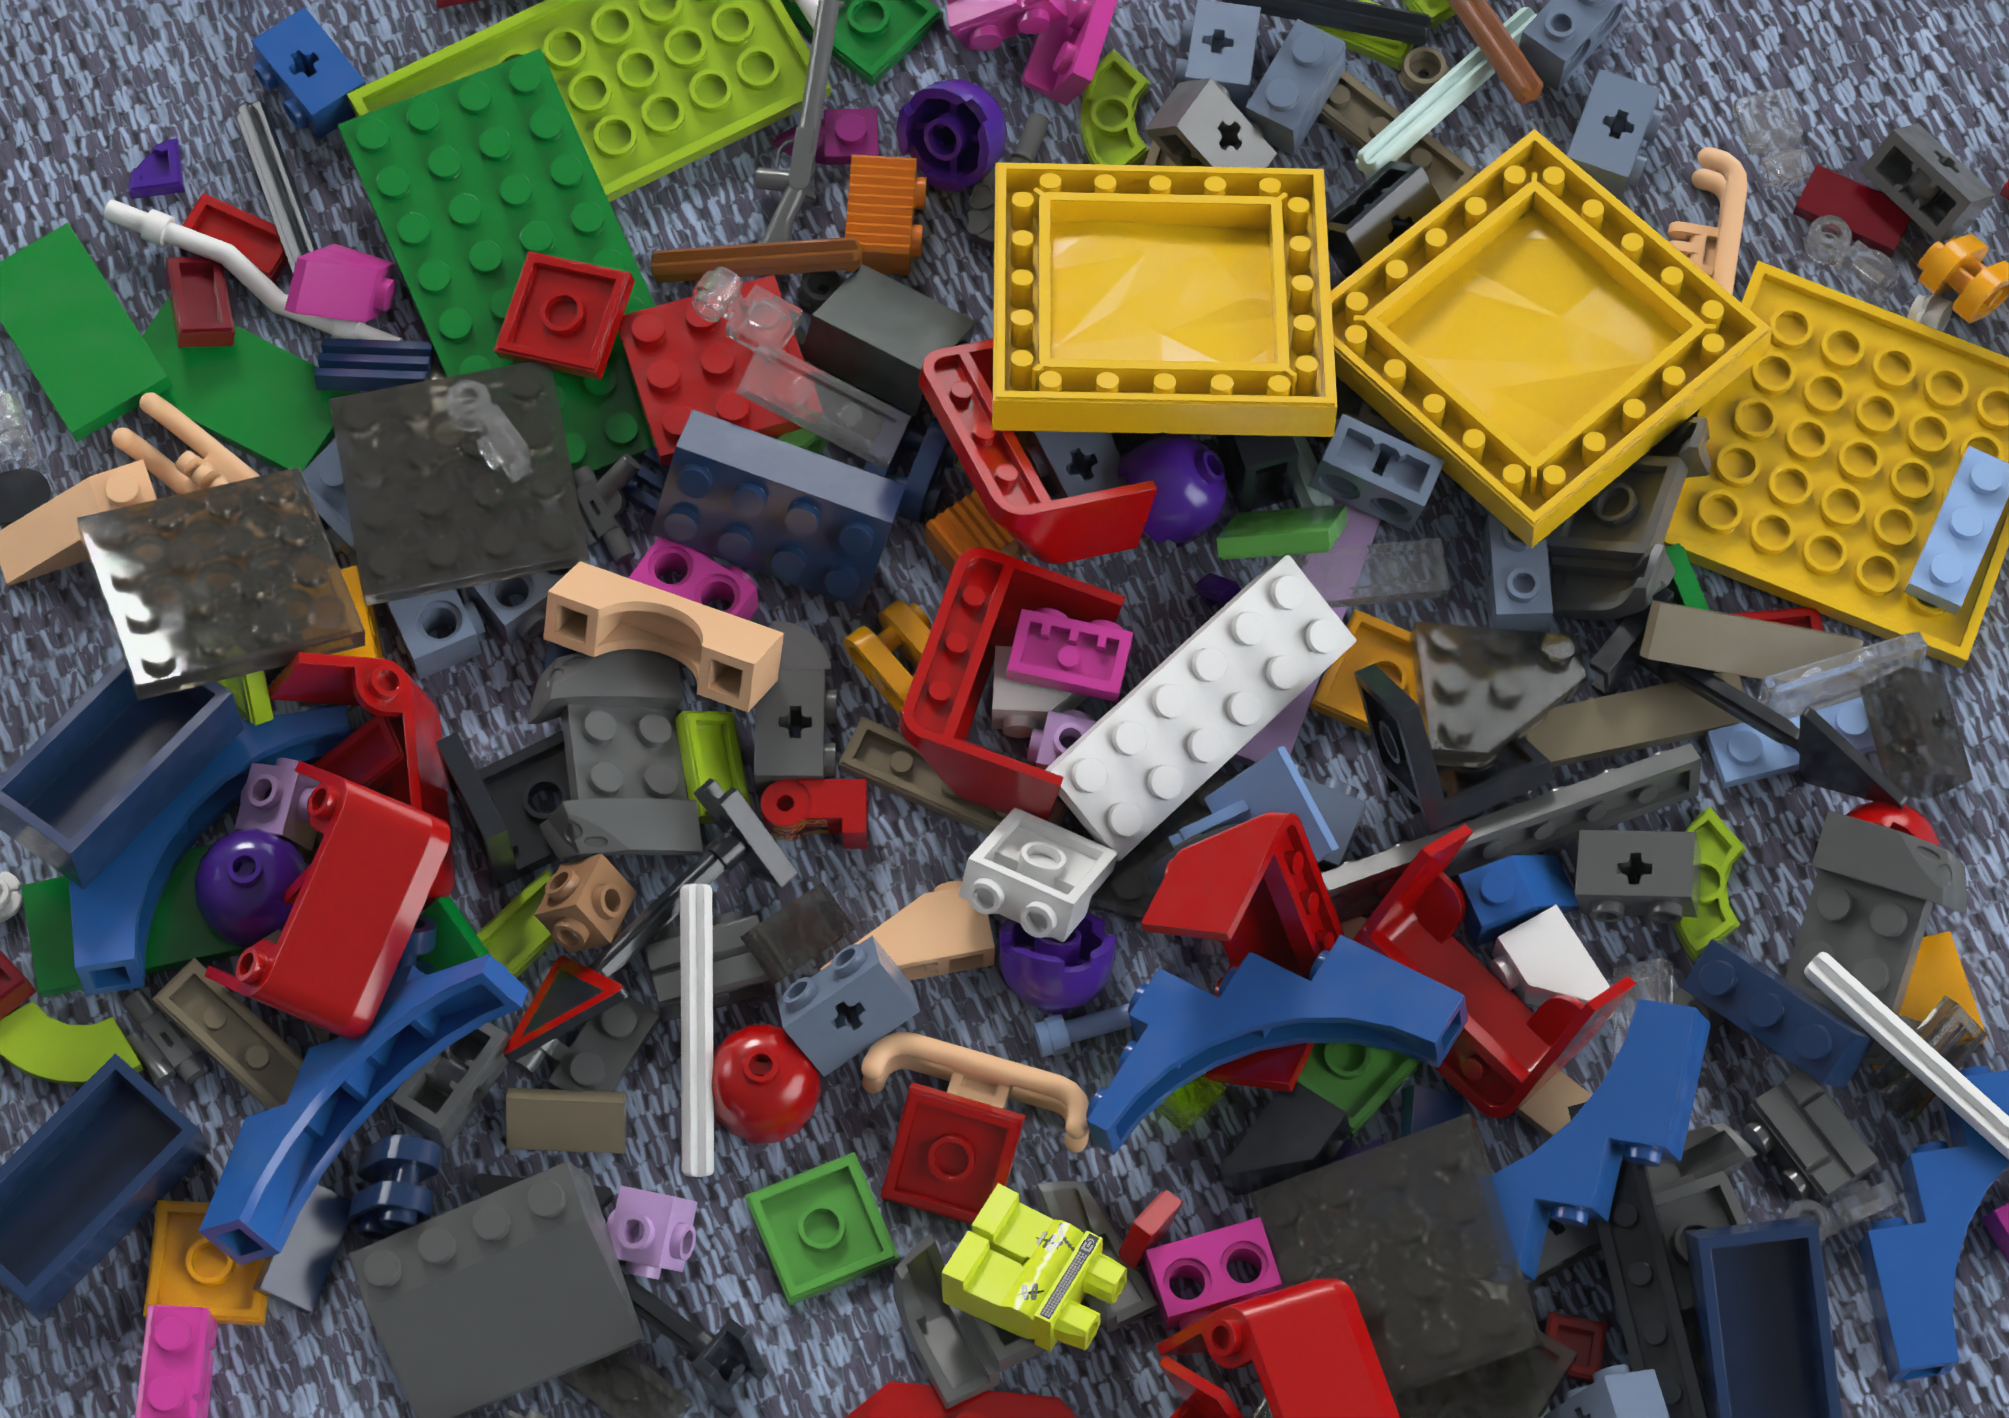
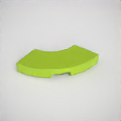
M1115 49L1109 52L1098 64L1092 82L1085 88L1080 115L1081 137L1086 155L1091 164L1138 165L1147 157L1149 148L1137 133L1135 114L1138 104L1150 90V82Z
M1710 806L1700 813L1685 831L1696 832L1701 850L1698 918L1682 917L1680 922L1672 923L1679 941L1693 962L1700 958L1711 939L1723 941L1738 930L1740 926L1729 906L1727 881L1731 868L1744 855L1746 848Z
M31 1001L0 1020V1056L14 1068L32 1078L72 1085V1087H82L115 1053L137 1073L144 1070L113 1017L92 1025H68L47 1016L34 1001Z

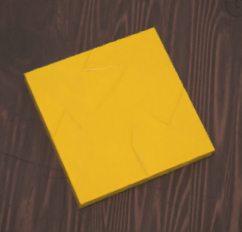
M1535 129L1331 290L1336 376L1407 439L1411 440L1417 448L1445 460L1442 470L1531 549L1768 352L1772 334L1771 327Z
M995 163L992 430L1106 433L1164 432L1167 434L1334 437L1337 415V392L1324 169Z

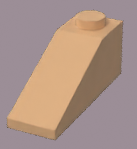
M143 459L90 476L0 530V566L7 586L169 533Z
M962 881L946 882L935 887L934 892L924 893L855 943L859 945L873 935L909 981L992 966L995 960V946L989 917L986 914L977 912L972 908L968 900L959 897ZM832 960L820 968V971L830 965Z

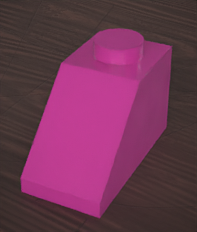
M335 243L297 257L285 310L296 314L365 323L381 316L382 311L387 312L391 307L397 288V282L391 279L395 263Z

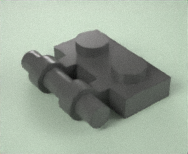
M628 996L624 1001L586 1021L587 1023L570 1047L561 1043L556 1038L513 1063L522 1071L533 1075L545 1057L558 1065L547 1081L550 1088L555 1090L614 1092L660 1023L661 1016L659 1013Z

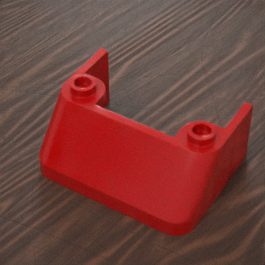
M993 339L937 349L925 357L919 375V386L988 514L1026 551L1042 562L1062 564L1138 547L1158 489L1153 480L1051 501L1014 432L992 430Z
M972 548L963 552L954 565L899 719L902 735L945 785L958 797L1005 814H1009L1016 807L1047 821L1061 787L1063 776L1000 755L986 747L966 741L995 660V646H1013L1021 609L1035 611L1038 608H1051L1064 613L1069 619L1091 623L1093 620H1107L1116 623L1125 596L988 548Z
M298 652L268 688L270 700L362 706L366 711L374 715L400 717L404 725L407 768L384 785L385 795L446 821L450 827L446 777L436 745V741L442 739L440 714L435 703L393 661L382 658ZM451 837L447 853L422 911L426 910L436 898L449 896L454 888L455 872ZM311 864L285 891L284 904H294Z
M298 761L295 772L320 782L310 795L308 813L310 814L312 828L323 833V839L277 943L261 940L252 947L247 948L237 962L236 976L208 966L204 977L349 1040H356L369 1029L378 1012L447 853L451 837L450 827L446 821L339 775Z
M1269 811L1182 848L1175 858L1168 862L1164 879L1140 923L1144 932L1220 940L1230 961L1225 975L1232 967L1236 966L1239 968L1249 951L1309 980V974L1317 956L1323 950L1330 952L1340 934L1345 936L1300 818L1295 813ZM1224 977L1220 978L1215 986L1214 996L1218 998L1219 988ZM1302 1043L1258 1051L1217 1066L1206 1072L1205 1076L1207 1081L1292 1092L1315 1043Z
M1464 824L1419 851L1353 938V941L1465 995L1468 1022L1440 1067H1433L1481 1113L1492 1118H1504L1521 1108L1587 1045L1636 985V982L1629 976H1626L1585 1005L1573 996L1556 995L1545 1001L1534 1013L1452 936L1465 917L1466 902L1460 888L1443 871L1474 832Z
M1337 1278L1313 1279L1222 1307L1156 1345L1160 1356L1209 1352L1212 1359L1218 1365L1229 1369L1242 1368L1253 1362L1273 1418H1400L1352 1289L1344 1281Z

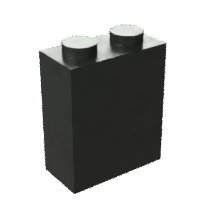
M862 264L812 314L801 354L804 360L917 416L928 404L919 386V375L925 357L937 349L969 344L977 321Z

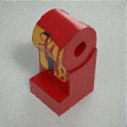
M866 779L781 780L768 786L762 794L760 804L764 825L770 835L775 838L792 841L801 838L805 834H842L844 849H867L869 795Z

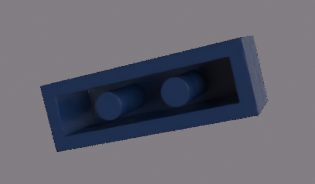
M1716 939L1710 940L1681 986L1683 990L1825 1085L1845 1088L1875 1041L1872 1036L1737 946Z

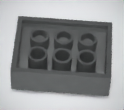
M567 1161L349 1253L366 1310L417 1418H461L645 1341L590 1175Z

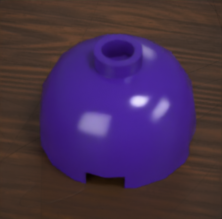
M963 79L941 80L916 92L911 100L900 109L896 127L899 149L903 157L909 154L911 158H917V167L924 173L920 177H927L928 185L942 191H961L985 178L993 170L995 163H998L1002 158L1007 138L1005 115L997 100L983 87Z
M1158 434L1134 445L1121 456L1118 468L1119 478L1128 475L1129 485L1153 480L1158 488L1143 529L1155 542L1161 544L1169 539L1176 543V548H1180L1199 538L1209 530L1224 510L1226 499L1224 465L1215 452L1208 450L1197 440L1185 434Z
M256 828L234 831L214 842L200 859L194 878L196 905L208 927L219 934L223 941L243 948L252 947L276 930L280 929L282 932L294 905L284 904L285 891L308 866L299 851L281 836Z
M1089 913L1086 914L1084 919L1064 942L1052 937H1033L1023 929L1021 923L1008 918L1000 929V968L1009 989L1027 1004L1037 1007L1043 1013L1063 1014L1070 1009L1081 1007L1098 997L1107 985L1115 961L1116 935L1109 936L1105 933V921Z

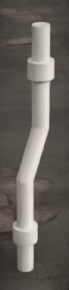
M113 199L106 205L104 211L105 220L141 233V239L161 247L171 244L221 263L276 314L332 335L331 338L403 341L400 337L366 325V322L303 315L286 311L285 306L288 295L279 289L234 245L176 224L175 217L154 209L147 213Z

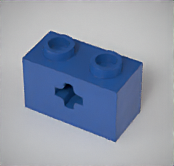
M305 7L251 40L257 62L252 64L256 77L268 92L277 88L285 98L282 106L287 116L299 130L307 126L319 140L338 128V124L356 116L349 104L347 94L365 86L366 81Z

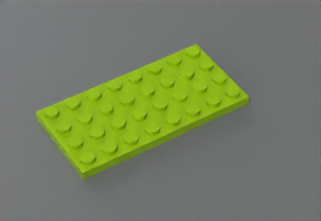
M545 0L348 93L347 96L356 117L541 49L608 201L611 202L800 111L810 50L781 0ZM828 81L825 98L831 95V86Z

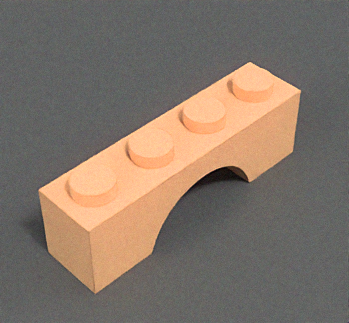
M579 561L548 591L543 639L592 657L622 649L649 650L668 655L680 661L692 671L697 681L696 694L749 712L778 681L784 633Z

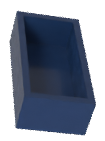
M693 409L675 447L650 533L863 609L906 485Z
M146 634L0 777V830L84 890L243 730L233 693L159 641Z
M116 1053L0 1167V1286L39 1322L157 1204V1200H161L210 1151L200 1129Z
M1805 1217L1685 1231L1704 1395L1709 1417L1843 1418L1819 1223Z

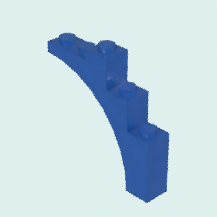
M319 705L307 711L273 715L274 719L257 726L253 723L251 724L248 720L241 721L243 730L84 890L69 879L75 969L86 996L145 987L146 946L154 914L176 867L198 838L232 806L240 802L241 791L247 783L252 763L275 765L277 758H288L312 765L351 735L354 731L347 705L335 707Z
M1341 934L1330 952L1323 950L1317 956L1312 965L1309 980L1249 951L1240 967H1232L1223 978L1219 988V998L1159 968L1149 984L1142 983L1130 1000L1128 1013L1137 1041H1130L1124 1048L1117 1065L1118 1073L1108 1088H1100L1091 1099L1086 1113V1121L1094 1145L1115 1155L1138 1124L1177 1089L1222 1064L1258 1051L1302 1043H1353L1395 1051L1439 1068L1468 1022L1465 995Z
M490 954L430 975L419 971L414 965L395 970L378 1012L364 1035L356 1040L339 1037L309 1047L287 1103L245 1118L199 1233L238 1265L280 1254L300 1211L320 1178L351 1136L377 1107L415 1071L448 1046L486 1023L521 1009L529 989Z
M1638 999L1625 1041L1601 1085L1575 1117L1537 1150L1495 1174L1450 1189L1411 1194L1360 1191L1355 1215L1373 1227L1372 1234L1374 1236L1395 1242H1406L1408 1234L1428 1237L1427 1244L1434 1248L1456 1253L1463 1251L1461 1258L1479 1271L1478 1278L1483 1281L1502 1286H1514L1515 1278L1536 1281L1551 1212V1219L1572 1226L1586 1227L1588 1218L1608 1222L1623 1152H1625V1160L1644 1166L1659 1167L1661 1159L1681 1162L1711 1023L1696 1007Z
M1974 1066L1959 1071L2009 1116V1070L1990 1072L1987 1066ZM1943 1100L1942 1103L1953 1148H1949L1948 1143L1945 1141L1919 1145L1913 1149V1153L1907 1157L1899 1169L1912 1224L1907 1225L1906 1218L1901 1217L1878 1221L1871 1225L1872 1230H1868L1858 1244L1889 1383L1946 1375L1959 1362L1953 1320L1957 1263L1968 1225L1990 1186L2009 1167V1160Z

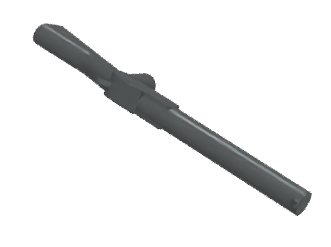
M838 0L818 1L799 125L796 127L795 139L785 141L779 147L775 169L758 167L756 189L784 192L761 243L791 241L792 227L805 197L816 200V196L812 191L816 165V149L839 8L845 6V2ZM794 145L790 171L780 170L779 164L782 151L786 147ZM786 274L774 275L784 280L786 279Z

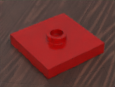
M528 251L494 352L501 359L601 380L635 279L630 272Z
M912 1082L908 1089L880 1198L972 1225L997 1184L999 1183L1007 1187L1026 1115Z

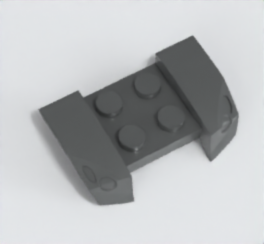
M1692 417L1691 420L1679 425L1551 532L1547 546L1554 555L1551 566L1556 571L1551 585L1552 616L1612 621L1645 610L1652 603V597L1669 585L1676 570L1666 553L1663 542L1683 484L1688 477L1707 476L1710 473L1711 458L1706 445V441L1710 437L1706 418Z
M641 649L615 650L596 657L578 652L556 658L538 679L530 708L528 724H541L561 717L571 800L562 801L552 815L539 825L545 839L559 859L576 860L598 854H603L604 856L700 855L703 852L696 800L687 799L684 770L674 720L677 717L676 709L683 700L678 660L662 653Z
M1828 810L1811 865L1819 870L1785 979L1866 1032L1804 974L1806 966L1819 953H1828L1924 1039L1932 1025L1901 1016L1899 1013L1933 903L1967 914L1965 866L1948 850L1898 830ZM1876 1040L1862 1060V1063L1877 1066L1902 1064Z
M1725 1122L1713 1123L1688 1130L1681 1162L1661 1159L1659 1167L1647 1166L1699 1376H1702L1685 1231L1748 1224V1220L1728 1176L1734 1174L1747 1161L1757 1155L1750 1145Z
M1059 1181L1038 1183L1037 1188L1042 1214L1053 1220H1062L1070 1223L1084 1234L1086 1231L1102 1237V1254L1127 1268L1125 1288L1115 1303L1111 1305L1088 1293L1081 1302V1305L1100 1313V1325H1102L1106 1334L1159 1310L1157 1301L1138 1269L1133 1270L1118 1258V1251L1122 1243L1084 1182ZM929 1233L896 1266L894 1271L893 1298L911 1347L945 1408L948 1409L999 1385L1000 1372L1047 1350L1036 1346L1035 1339L1020 1337L944 1303L941 1272L945 1265L932 1234ZM1058 1340L1057 1343L1055 1344V1346H1057V1345H1059V1344H1061V1343H1063V1342H1061V1341Z

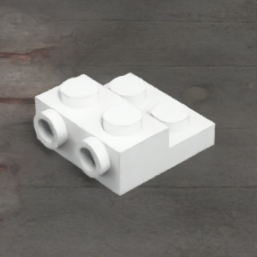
M1014 807L968 858L959 897L968 900L972 908L981 914H1000L1021 923L1023 929L1033 937H1052L1064 942L1086 916L1092 895L1113 872L1118 852Z

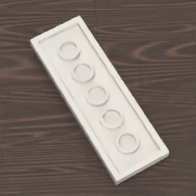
M1278 556L1045 770L1064 777L1058 792L1060 798L1094 840L1103 846L1117 851L1116 861H1121L1357 640L1291 556Z

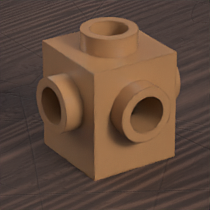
M598 854L560 864L557 872L547 882L545 886L546 893L534 916L552 934L555 941L569 953L594 947L601 948L611 944L621 932V923L637 892L603 854Z

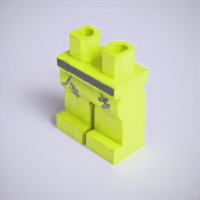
M998 1183L974 1220L972 1232L967 1231L941 1272L943 1302L1026 1339H1035L1036 1346L1049 1352L1052 1351L1058 1340L1087 1350L1100 1326V1313L1081 1305V1302L1088 1293L1111 1305L1115 1303L1125 1288L1127 1268L1102 1254V1237L1086 1231L1084 1234L1070 1223L1062 1220H1053L1020 1203L1019 1193Z

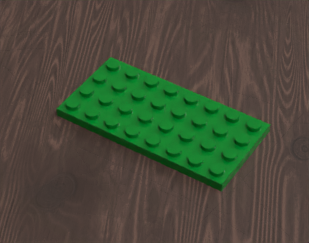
M541 49L338 124L340 136L427 337L432 342L440 367L462 413L468 415L482 440V449L479 450V457L503 511L505 512L573 485L574 482L572 481L571 474L581 467L590 466L596 476L609 471L624 454H628L637 460L644 457L647 449L652 447L655 449L618 333L601 380L501 359L494 352L528 251L630 272L635 279V283L624 314L655 306Z

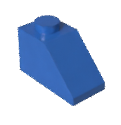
M1511 855L1458 875L1456 885L1462 891L1466 902V913L1463 923L1474 947L1496 940L1498 936L1556 904L1562 914L1580 908L1572 886L1557 856Z

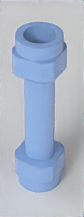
M1129 1003L1064 1021L1061 1014L1044 1018V1021L1034 1023L1033 1031L1041 1057L1068 1053L1071 1050V1043L1132 1027L1128 1013Z

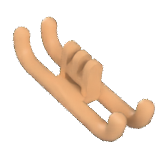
M1705 147L1700 150L1697 156L1698 163L1704 168L1697 169L1692 174L1691 181L1695 188L1709 191L1717 196L1720 202L1717 227L1676 221L1669 224L1668 237L1673 240L1669 242L1733 295L1748 191L1747 173L1741 162L1730 153L1717 148Z
M151 392L141 396L139 403L142 411L176 435L201 457L191 451H186L178 458L175 464L142 437L123 427L117 428L112 434V442L115 447L135 461L143 459L149 472L201 514L220 512L232 518L238 526L246 550L258 559L263 567L270 570L280 568L284 562L281 550L234 511L249 494L286 524L290 531L301 535L310 531L312 527V521L308 514L168 401Z
M901 1031L885 1035L871 1045L863 1059L861 1071L864 1075L862 1086L870 1094L881 1092L889 1075L894 1071L900 1069L911 1070L949 1081L947 1092L1003 1109H1005L1008 1099L1055 1112L1065 1120L1066 1134L1064 1144L1072 1153L1081 1152L1088 1143L1089 1127L1086 1121V1113L1089 1101L1087 1095L1076 1082L1062 1075L921 1034Z

